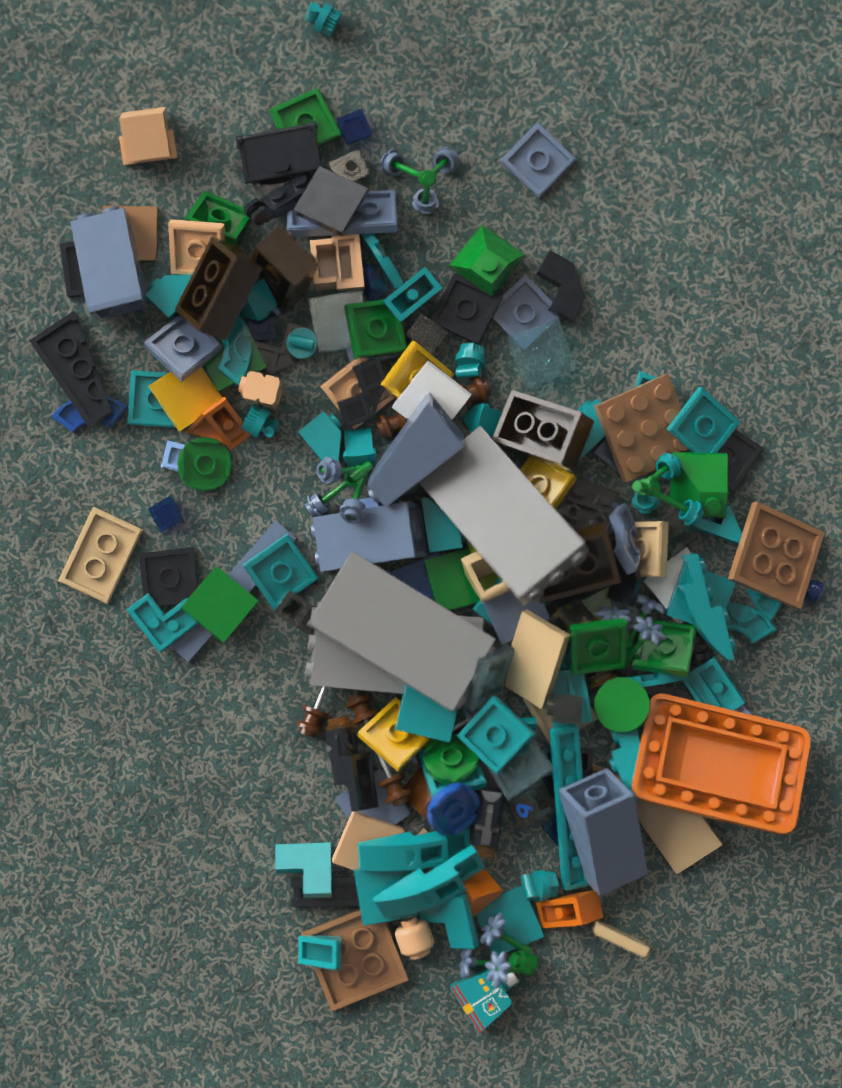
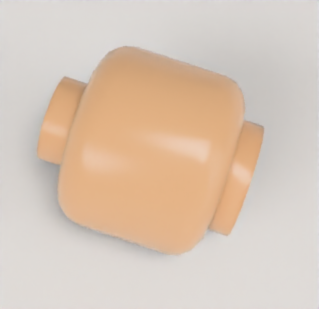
M416 916L402 919L400 921L401 925L395 930V937L402 955L410 956V959H419L430 954V949L434 945V938L429 923L425 920L417 919Z

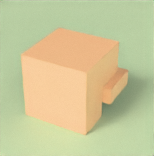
M165 107L123 112L119 121L122 136L119 137L123 165L178 157L174 129L168 130Z
M359 234L343 235V237L332 235L330 239L310 240L311 253L316 258V263L318 264L314 274L316 291L331 289L342 291L365 288Z

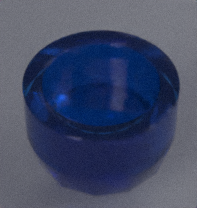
M810 580L808 586L811 588L806 591L805 599L815 604L825 584L817 580Z

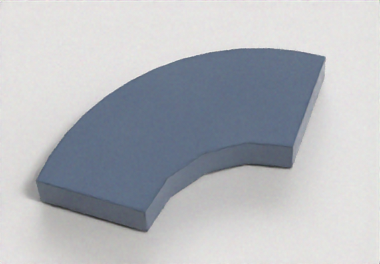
M624 503L616 507L609 516L616 536L614 553L626 574L629 575L638 568L640 548H636L634 536L638 535L634 519L627 504Z

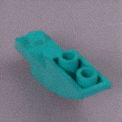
M695 553L682 555L688 582L677 586L686 612L705 642L722 658L728 661L734 660L733 652L736 651V645L732 635L729 636L726 626L730 624L727 610L722 609L721 605H710L709 601L713 600L710 586L705 585L703 574H706V566L704 560Z
M640 727L628 733L610 730L614 743L621 745V748L611 751L613 758L609 759L614 774H619L622 783L633 793L632 781L642 737ZM634 795L635 803L637 804L640 799Z
M469 828L452 836L450 834L440 835L437 831L415 836L410 832L359 842L357 843L359 869L363 871H406L437 867L470 846Z
M470 845L425 875L420 868L408 874L402 880L373 897V900L384 918L424 911L466 891L467 889L463 882L484 869L485 866L475 848Z

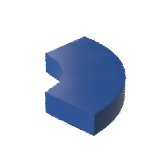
M107 397L113 414L99 424L113 428L128 406L116 399ZM71 401L62 405L51 415V417L72 433H75L80 427L87 425Z

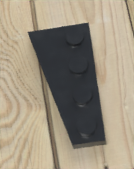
M75 310L29 340L90 429L113 414Z

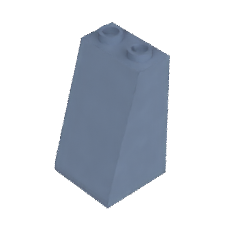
M119 206L108 207L103 210L104 213L94 216L93 213L81 214L77 216V220L70 221L88 313L98 321L151 308L149 299L146 296L147 289L129 216L124 208L120 209Z
M430 392L423 398L375 465L374 470L370 472L368 481L370 489L367 491L377 504L381 502L384 507H387L464 447V434Z
M401 502L389 504L387 507L383 505L365 508L366 518L356 524L347 523L340 516V513L312 517L311 534L313 539L316 540L317 545L315 562L320 567V572L340 570L351 552L356 553L374 565L420 559L429 556L422 503Z
M606 768L558 789L586 881L599 896L648 874L634 794Z

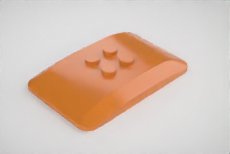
M659 693L650 699V713L644 722L632 781V791L638 799L656 805L757 830L787 834L795 828L811 739L809 733L799 726Z

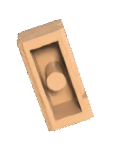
M250 371L247 377L242 376L238 392L241 393L247 404H255L259 407L262 405L263 408L275 411L279 406L283 386L277 377L269 375L264 377L261 373Z

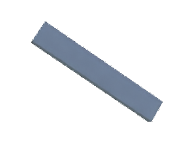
M275 521L228 576L250 593L256 584L242 565L285 534H288L293 542L297 538ZM198 624L170 647L189 662L210 639L212 634Z

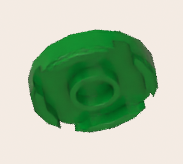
M209 437L195 438L185 444L179 452L177 459L178 474L182 481L194 490L202 492L215 490L223 485L230 476L232 469L231 454L217 439Z
M617 677L607 681L599 688L595 697L594 709L598 720L606 728L615 732L628 733L638 729L645 722L650 713V698L645 688L639 682L626 677Z
M458 734L451 736L450 743L433 739L425 748L424 766L426 772L433 780L447 785L464 783L472 778L478 769L479 757L457 737Z

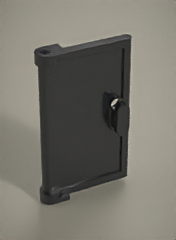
M316 121L262 133L236 136L245 184L317 171L319 166L322 167Z

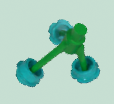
M664 453L663 456H659L655 464L657 470L655 474L647 479H641L633 483L632 487L635 491V496L632 498L633 507L638 509L640 513L648 514L651 510H655L658 507L660 499L680 510L679 519L683 520L686 526H690L693 523L697 524L704 513L702 504L699 501L694 502L689 499L684 504H681L660 492V484L658 482L660 477L671 479L672 477H678L681 473L679 458L673 454Z

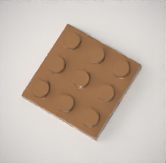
M669 374L661 375L594 406L623 482H629L655 470V464L659 456H663L664 453L690 452L666 431V428L682 409Z
M752 502L728 580L793 609H801L825 532L760 502Z
M360 909L301 932V935L342 936L340 969L334 970L314 966L331 1012L409 981L387 923L381 922L363 926Z

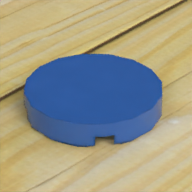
M463 783L449 784L442 788L432 798L428 806L427 818L429 824L440 835L450 834L452 836L466 830L476 818L475 812L477 807L480 808L478 794L470 786Z

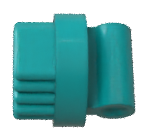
M312 2L309 5L306 20L309 23H315L313 31L331 37L341 20L342 12L335 9L329 3L320 8L318 3Z
M297 328L287 337V349L293 357L308 359L315 354L318 341L311 330Z
M474 342L461 344L459 352L455 357L456 377L458 379L482 375L486 364L484 347Z
M253 404L241 428L256 438L260 436L261 432L270 438L275 434L280 423L276 419H268L271 414L270 410Z
M536 870L531 874H524L520 877L528 901L535 900L536 902H541L558 896L559 883L556 873Z

